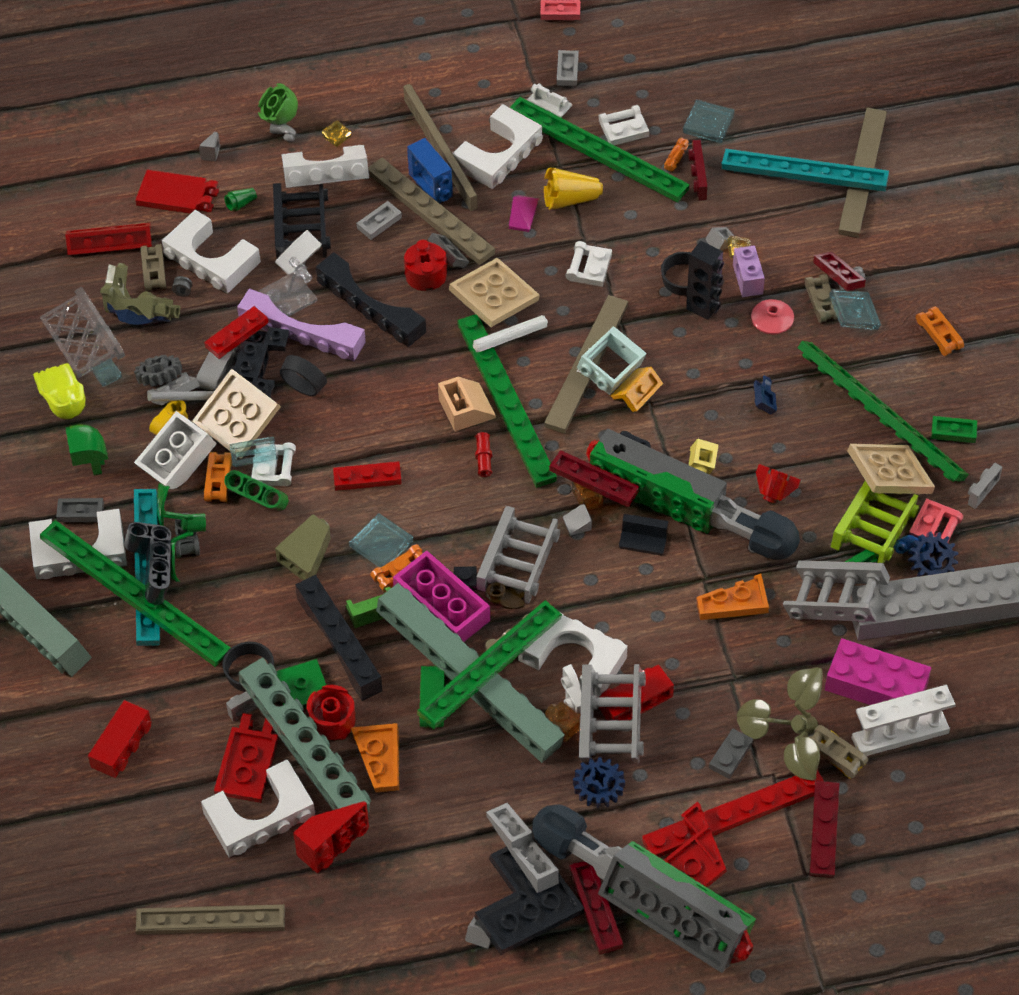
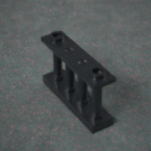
M281 183L273 184L275 250L277 259L294 242L284 239V236H288V233H303L306 230L309 232L321 231V239L317 240L322 244L323 258H327V249H331L330 236L326 237L324 201H328V189H323V184H319V191L286 193V191H282ZM289 201H320V207L297 209L283 207V204H287ZM320 215L321 223L287 225V223H284V220H288V217Z

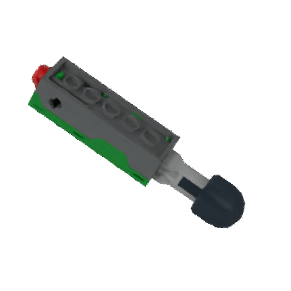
M608 428L600 440L592 441L587 448L586 456L590 464L638 485L639 492L633 501L646 505L655 512L663 513L672 517L677 522H683L693 529L707 534L712 527L730 530L749 539L751 551L774 560L789 558L799 545V532L790 519L771 510L762 513L760 516L738 506L730 498L726 497L727 482Z
M560 804L546 806L540 809L533 819L532 832L534 838L546 851L559 859L567 858L573 853L594 867L598 877L604 880L599 890V895L719 972L723 973L731 964L745 961L750 956L754 946L749 935L756 921L755 917L634 841L630 842L623 849L619 846L608 847L586 833L587 824L584 817L566 806Z

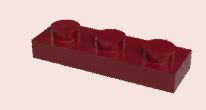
M692 140V149H688L689 161H693V164H691V177H695V180H693L694 193L697 192L698 201L707 200L708 186L701 140Z
M833 252L814 255L813 263L846 291H854L865 287L866 279Z

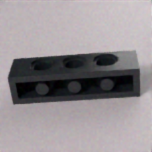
M700 241L689 254L686 309L708 320L713 313L716 314L721 306L719 300L722 293L720 287L723 279L721 274L724 261L722 250L703 241Z

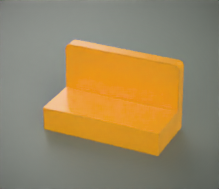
M652 367L638 368L615 390L611 397L613 400L623 398L631 411L635 412L660 388L663 382Z

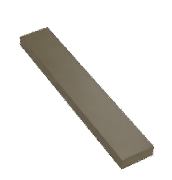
M285 904L138 908L135 931L136 935L285 931Z

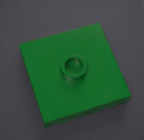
M317 659L277 671L276 676L278 679L285 681L290 689L289 694L293 699L300 701L303 709L307 708L309 696L314 691L317 692L323 686H326Z

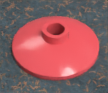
M769 299L758 303L753 308L751 320L759 331L775 335L790 329L794 322V313L786 303Z

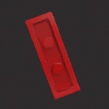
M253 306L204 342L205 347L220 359L269 323L268 317Z
M399 461L333 468L335 491L402 484Z

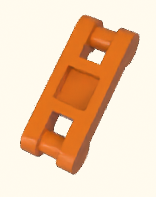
M936 306L930 308L926 313L916 314L917 323L924 327L938 345L943 356L951 354L954 349L960 350L964 348L963 339Z
M225 452V454L209 453L204 501L212 502V499L220 500V502L228 501V488L224 483L226 474L231 471L232 452ZM213 487H220V491H213Z
M417 544L411 546L406 553L383 567L375 568L370 574L371 578L375 582L378 581L379 587L383 592H386V587H394L393 576L409 565L412 560L423 554L422 549Z

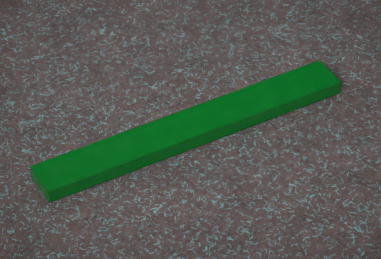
M546 600L543 601L417 710V715L435 729L561 619L562 614Z

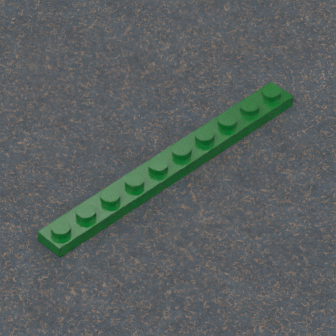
M519 97L509 107L542 125L543 133L677 203L689 191L690 184L522 97Z
M475 314L457 320L462 336L535 487L538 488L557 482V475L549 471L551 463L494 347L481 352H476L473 348L474 340L488 335L479 316Z
M802 341L797 348L803 352L802 356L810 362L814 361L818 365L819 371L833 377V382L837 386L846 388L851 398L856 401L860 400L864 404L865 410L871 414L878 415L880 417L879 421L889 428L892 427L896 431L895 435L903 441L907 440L911 443V448L918 454H924L928 458L927 462L930 465L943 470V475L948 480L954 482L966 479L969 474L814 343Z
M53 521L40 533V539L215 668L223 661L225 654L231 649V647L165 600L159 605L149 603L145 599V585L58 521Z

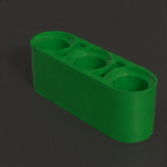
M233 470L225 476L224 483L228 489L265 507L282 511L288 505L287 494L249 475ZM240 477L241 482L235 487V480ZM259 486V493L254 496V488ZM278 494V502L273 505L272 499Z
M421 666L420 707L445 687L444 671L437 666ZM419 717L420 727H431ZM444 721L437 727H444Z

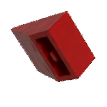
M362 801L310 817L293 832L297 856L316 873L320 872L323 868H328L339 853L347 851L357 837H362L369 828L367 803Z

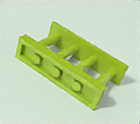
M865 480L833 533L831 548L839 550L843 543L847 544L850 542L879 554L878 563L884 564L885 560L889 561L894 552L893 547L910 518H915L918 512L919 505H916L918 495L914 494L910 502L905 503L883 493H873ZM869 500H876L901 510L903 513L899 518L870 506L868 502ZM868 514L895 525V527L890 532L861 520L860 515ZM852 528H859L886 539V542L881 546L852 534L851 530Z

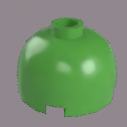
M277 83L276 85L278 86L275 88L269 87L262 95L258 105L261 108V113L258 112V115L267 123L281 125L288 123L295 117L298 100L290 88L284 84Z

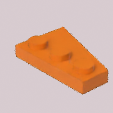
M761 573L755 575L754 579L744 582L741 580L736 582L735 586L731 588H720L698 596L697 608L700 620L769 613V605Z
M398 724L352 727L353 736L375 792L399 790Z

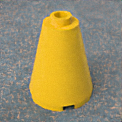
M548 168L546 170L544 179H548L547 186H544V200L549 210L596 200L603 193V184L599 182L598 178L557 168Z

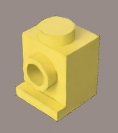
M697 439L690 447L689 466L710 474L715 469L718 444Z

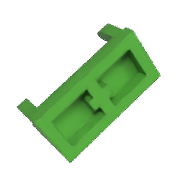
M390 587L385 588L386 592L391 589ZM382 595L356 604H352L351 600L346 601V609L354 628L384 619L376 611L378 598Z

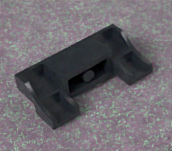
M268 327L267 332L257 331L243 341L240 349H237L235 353L236 364L231 369L270 398L273 388H275V381L263 379L269 361V351L285 352L288 337H290V330Z

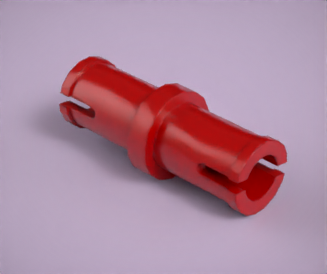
M480 432L475 436L477 444L475 459L478 461V476L489 477L492 475L491 459L493 457V453L490 450V435L486 432Z

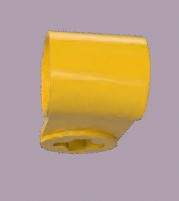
M183 400L168 402L165 408L152 420L149 431L157 435L176 411L188 419V414L185 412V402Z

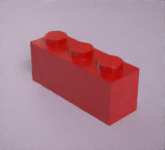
M659 664L642 671L646 675V684L641 686V714L673 697L674 684ZM621 684L613 689H607L599 697H633L634 684ZM599 707L608 721H629L633 719V707Z
M124 700L88 755L91 768L113 778H116L120 771H124L128 758L132 752L137 751L140 739L151 728L152 721L149 710Z

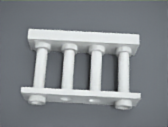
M947 685L856 709L864 729L852 733V740L856 749L868 756L949 734L950 728L942 710L955 707V702Z

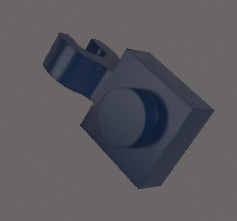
M764 375L762 383L757 380L754 381L756 407L771 415L777 411L776 393L771 391L772 380Z

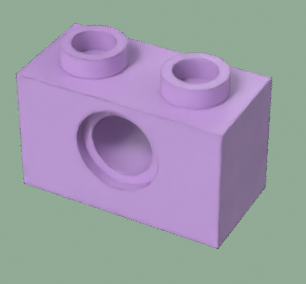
M756 247L734 248L733 267L742 297L763 294L764 274Z

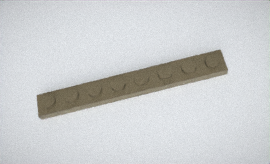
M380 158L368 167L369 176L438 232L445 235L476 263L481 265L495 254L493 246L385 159Z

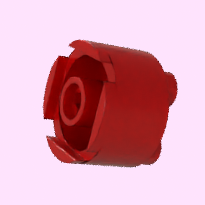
M419 240L415 245L411 246L404 255L407 283L412 288L420 291H426V288H433L434 290L442 286L447 278L445 250L427 240Z
M326 685L309 696L307 701L308 717L310 716L317 726L316 730L320 736L324 735L328 740H343L347 738L356 722L354 700L348 691L338 685Z

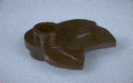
M511 573L502 574L503 576L513 578ZM495 582L490 584L485 591L486 600L492 604H501L507 609H519L525 606L522 600L525 597V591Z

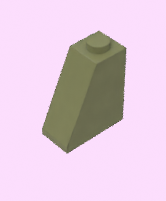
M312 514L275 548L277 561L301 580L316 575L331 540L329 524L324 519H319Z

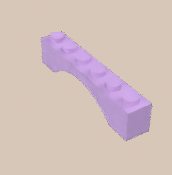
M251 289L247 291L237 307L238 316H241L253 306L266 315L269 323L261 328L264 331H267L268 327L290 330V337L288 338L296 340L303 345L318 348L323 352L338 355L342 359L355 361L366 343L365 331L362 328L348 323L312 325L297 321L281 312L272 303L268 295Z

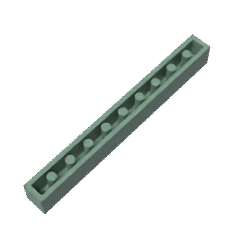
M399 583L378 598L376 611L434 665L442 669L444 674L451 680L479 657L473 648H469L462 642L458 634L450 631L440 618H436L425 604L417 601L408 589L403 588ZM499 674L471 697L541 763L562 746L565 734L561 728L551 723L540 709H536L525 695L517 692L511 683Z

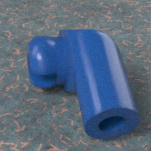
M913 535L899 538L894 545V550L898 554H903L910 548H915L911 543L914 540H918V538ZM924 544V545L921 547V549H920V552H921V553L925 551V550H924V546H926L925 544Z

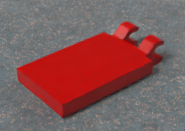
M147 170L135 199L136 206L190 214L194 210L212 212L214 204H211L212 197H217L219 193L217 188L218 181L210 180L207 182V179L203 177Z
M243 713L239 728H231L214 793L217 794L223 791L226 797L261 803L268 780L266 770L272 766L279 738L278 735L274 734L275 730L266 718L262 732L251 730L254 722L251 720L252 715Z

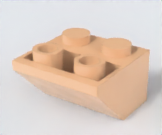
M461 377L438 383L440 403L455 432L496 418L480 383Z

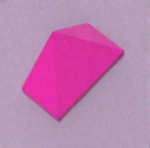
M521 195L513 197L509 229L530 231L539 198Z

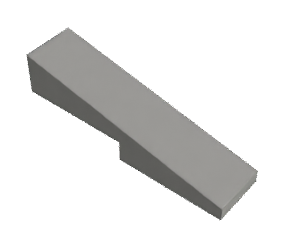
M505 803L487 811V818L536 892L539 893L558 884V869L533 841L532 831L509 804Z

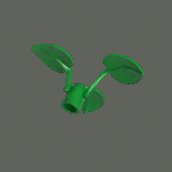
M159 483L157 490V517L159 525L164 526V518L180 519L182 530L187 531V533L171 539L170 575L175 582H180L175 573L176 542L186 537H192L193 532H205L206 517L205 513L180 514L165 511L164 504L170 486Z

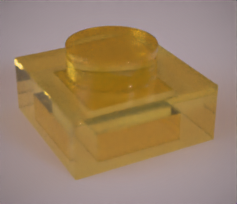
M337 120L322 130V136L337 147L351 137V131Z
M731 235L727 239L730 258L734 257V248L751 246L750 238Z

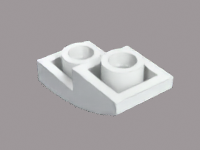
M306 230L281 254L275 263L291 277L305 264L308 258L321 248L322 244Z
M570 664L563 667V678H561V683L566 690L564 705L569 713L572 712L576 719H579L581 715V688L575 670Z

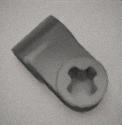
M175 519L176 537L187 533L186 530H182L180 519ZM193 532L192 537H186L176 542L177 558L188 554L200 555L197 532Z

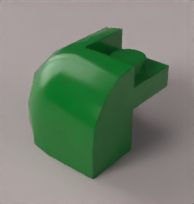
M79 424L66 427L73 466L91 463L93 475L102 474L101 465H105L104 460H108V453L103 436L98 429L90 425Z

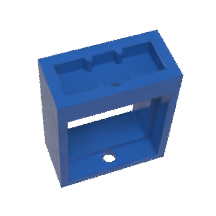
M423 138L407 146L409 175L419 187L438 203L453 197L452 169L431 144Z

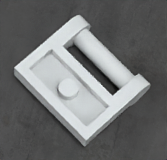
M638 105L632 106L631 109L608 115L606 113L599 114L600 125L608 142L613 145L649 137V129ZM629 117H634V119H631V120H627V121H623V122H619V123H615V124H611V125L609 124L610 122H613V121H617V120H621V119H625V118H629Z
M582 241L576 242L574 257L570 269L567 270L566 278L573 282L603 287L612 256V249L589 246ZM582 255H587L588 259L584 273L578 272Z
M289 442L283 445L256 444L252 477L270 486L291 485L292 476L290 471L292 456L296 450L295 444ZM278 455H284L282 472L280 475H276Z

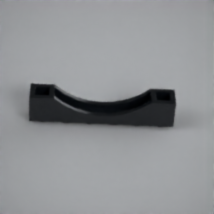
M333 252L316 266V279L321 286H326L336 297H341L351 308L363 313L366 319L378 324L381 330L393 335L399 343L410 347L426 333V319L413 309L387 305L376 301L364 293L353 280L349 263Z
M314 575L295 584L297 600L307 616L318 625L330 642L361 701L382 692L380 674L317 576Z

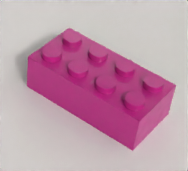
M425 551L393 576L394 586L399 583L403 588L408 589L413 597L420 603L425 604L429 611L436 618H440L450 631L458 634L462 642H465L490 621V606L428 551Z
M841 638L827 674L825 691L873 705L925 691L929 682L931 667Z

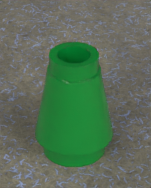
M253 188L229 191L225 195L224 200L230 211H238L253 200H256L257 194Z

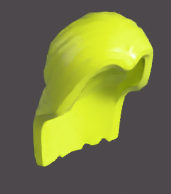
M62 364L59 367L54 366L47 368L45 371H40V373L36 372L33 374L39 393L44 397L51 411L58 418L72 419L82 413L86 401L84 387L77 381L70 364Z

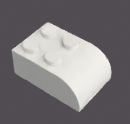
M176 411L134 463L160 483L170 486L169 489H175L188 480L217 443L205 431Z

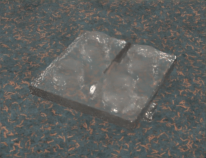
M292 257L289 260V264L294 268L293 273L259 290L260 293L268 295L272 303L288 317L318 301L317 297L307 286V283L312 280V276L308 273L305 264H301L296 257Z

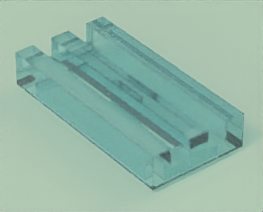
M274 437L230 444L234 467L278 459ZM270 443V447L236 452L235 450ZM271 452L270 455L237 460L238 457Z

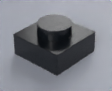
M477 566L454 567V575L472 591L477 590Z

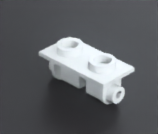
M534 84L531 88L533 94L528 98V101L560 118L572 106L566 97H562L554 92L550 93L541 84Z

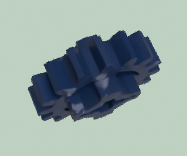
M931 531L926 534V537L922 534L918 537V540H914L911 543L915 548L908 550V553L913 555L908 559V562H914L911 570L917 569L919 571L917 577L955 571L952 566L958 564V561L953 558L958 555V552L952 551L955 543L948 544V536L942 539L940 532L933 536ZM925 544V545H926V546H924V550H925V551L922 552V553H920L921 547ZM930 554L936 556L937 559L935 560L933 557H930ZM944 560H947V561H946V565H945L944 568L941 570L942 562H943Z
M601 757L598 758L597 762L590 758L589 765L582 762L581 770L576 769L575 777L573 778L574 793L579 794V801L586 799L587 806L596 803L597 808H600L601 803L609 807L610 800L617 803L618 796L623 795V788H625L624 772L619 771V765L611 766L610 759L604 763Z

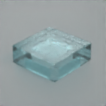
M112 359L92 368L93 374L103 387L122 378L121 372Z

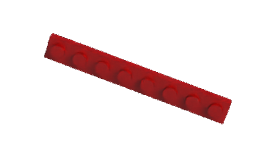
M818 770L816 771V780H807L793 776L703 813L712 835L715 836L813 797L815 781L824 780ZM684 820L643 835L642 842L649 852L657 857H662L674 852L693 837L695 833Z

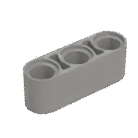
M240 344L220 359L211 352L208 353L197 375L200 385L197 387L198 389L205 391H215L234 365L235 353L237 349H240Z

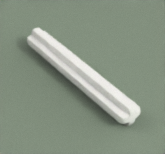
M541 315L473 341V348L476 352L484 351L547 327L548 321L545 316Z

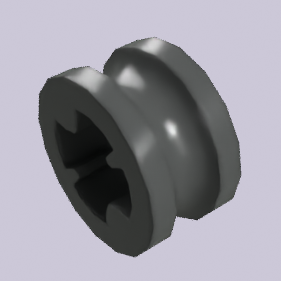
M184 276L176 277L173 282L172 291L178 296H188L193 285L192 281Z

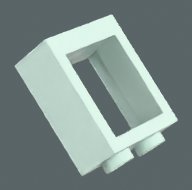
M613 326L582 355L577 368L584 376L596 383L601 390L610 395L642 364L647 353ZM607 346L630 364L615 379L592 362Z

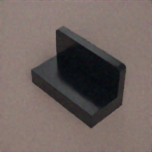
M624 514L619 548L662 556L668 536L669 521Z

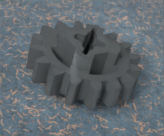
M160 355L159 357L148 358L145 362H140V366L135 367L134 373L138 384L143 383V386L148 384L157 386L163 383L168 384L172 379H177V375H181L183 369L178 357Z

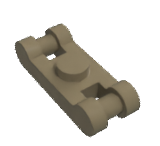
M155 244V247L148 248L147 246H140L145 291H151L152 288L158 287L160 289H167L162 244ZM157 276H158V278H159V279H154V280H151V279H150V277H157Z
M827 274L819 275L818 278H805V286L819 323L826 322L827 319L831 318L834 320L841 319V311L833 296ZM821 286V289H815V287Z
M822 725L817 726L812 737L809 736L818 744L820 755L842 769L850 778H854L858 773L859 767H863L868 762V758L864 753ZM826 740L827 742L822 744L820 741ZM848 756L853 759L851 763L846 760Z

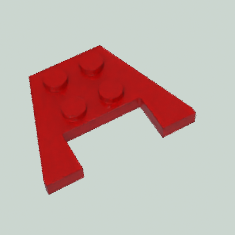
M697 801L681 814L682 819L694 831L695 835L665 858L664 861L705 887H709L725 874L727 870L701 805Z

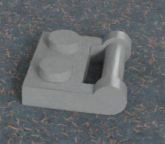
M184 372L179 375V378L155 390L154 388L148 390L147 395L148 392H189L200 385L197 378L190 377ZM151 401V402H152V403L159 404V405H163V404H165V403H167V402H169V401Z

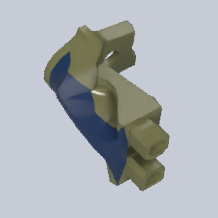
M118 263V266L108 265L106 282L100 291L104 309L107 313L116 314L119 321L134 325L170 322L171 318H179L180 306L173 305L172 299L160 298L147 291L141 293L137 298H130L126 289L128 266L124 263Z

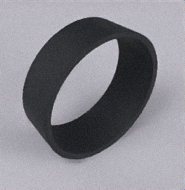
M691 252L673 253L661 265L663 284L674 294L686 296L687 286L671 283L665 277V274L673 266L680 264L689 265V254Z
M287 356L280 369L282 379L290 387L307 396H316L327 384L325 375L311 362L299 356Z
M258 642L239 643L229 649L224 656V673L229 683L240 691L246 692L240 682L233 680L229 676V668L238 657L246 654H256L265 658L268 663L274 666V658L271 651Z

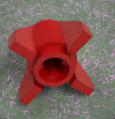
M761 464L758 465L756 476L759 491L764 495V500L776 503L777 500L782 501L798 489L801 479L790 476L789 480H787L788 474L775 469H771L769 474V467Z

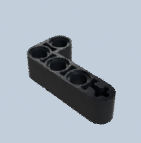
M141 522L131 523L127 530L124 546L130 552L146 554L145 599L154 605L162 604L165 601L170 583L171 531L161 525Z

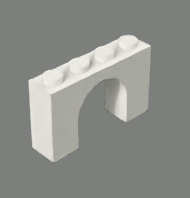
M504 104L490 116L491 131L512 143L509 149L500 153H488L465 141L453 153V156L466 175L491 189L498 183H502L505 176L510 171L515 170L518 163L523 158L525 159L535 146H538L543 139L542 125Z
M364 145L343 147L344 155L325 161L305 160L302 152L282 154L286 188L369 178Z
M194 210L162 240L163 253L168 259H173L184 269H189L200 279H205L216 289H221L228 294L260 263L259 249L242 239L224 256L205 258L195 252L196 249L213 233L211 219Z
M119 509L97 512L99 535L92 547L119 567L127 566ZM52 519L29 522L33 568L36 579H50L63 575L71 576L84 572L40 539V533L52 523Z
M562 614L561 619L518 656L520 662L539 670L554 648L565 643H576L587 648L592 654L593 658L588 665H592L595 672H598V674H617L627 659V645L619 639H612L604 635L600 630L591 629L583 625L582 622L572 620ZM582 675L580 677V688L582 687ZM598 684V686H595L594 695L599 697L607 690L610 684Z
M288 759L266 770L268 782L279 799V803L274 812L263 819L248 820L239 816L232 808L223 791L201 801L203 813L228 857L240 855L248 848L256 844H262L278 833H285L290 827L298 823H305L310 817L315 815L314 803Z

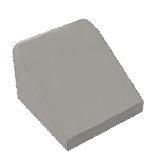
M214 132L200 144L199 150L202 160H217L220 149L218 132Z
M727 227L712 228L706 237V242L709 245L722 251L738 242L737 238Z
M585 504L578 506L563 516L570 536L590 531L592 528V521Z
M473 918L468 926L465 940L488 948L491 941L476 919Z

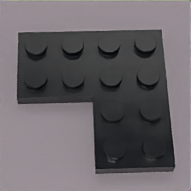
M507 846L490 854V862L513 893L475 912L474 918L500 955L583 914V905L559 872L558 884L537 893Z

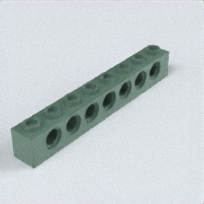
M261 658L239 671V682L330 807L335 810L365 801L369 813L371 802L369 795L365 790L361 791L356 785L357 780L353 773L345 770L343 760L339 754H334L331 751L328 739L324 735L320 736L317 732L314 720L310 716L307 718L303 713L302 704L298 699H293L289 694L290 689L285 681L278 679L274 666L271 663L267 664L264 658ZM270 684L271 687L268 689H264L261 687V685ZM283 702L285 705L277 707L274 703ZM296 720L298 721V723L295 725H290L287 723V721ZM302 738L311 739L309 743H303L300 740ZM322 756L325 759L323 761H316L313 758ZM330 774H335L338 776V778L335 780L328 779L327 776ZM348 792L352 796L350 798H343L340 795Z

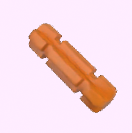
M682 137L678 139L677 145L674 146L668 156L669 158L664 163L665 170L670 172L675 170L685 153L684 151L689 146L687 139Z

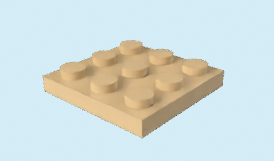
M498 258L449 285V291L490 327L539 301L540 295Z
M231 369L192 422L238 458L242 459L281 406Z
M849 445L847 451L873 493H933L934 484L908 445Z

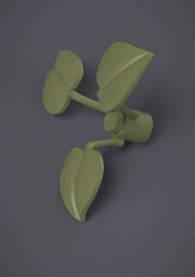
M818 667L799 670L788 681V695L792 700L796 701L794 705L803 715L795 716L792 721L769 718L771 713L770 705L759 699H753L744 703L737 713V722L741 731L753 739H761L767 734L769 730L768 722L791 725L794 732L800 735L795 737V743L786 746L784 761L787 768L794 775L807 780H816V771L820 759L818 744L808 737V735L814 734L818 722L815 717L811 716V713L805 711L812 709L817 704L821 695L823 672L822 668Z

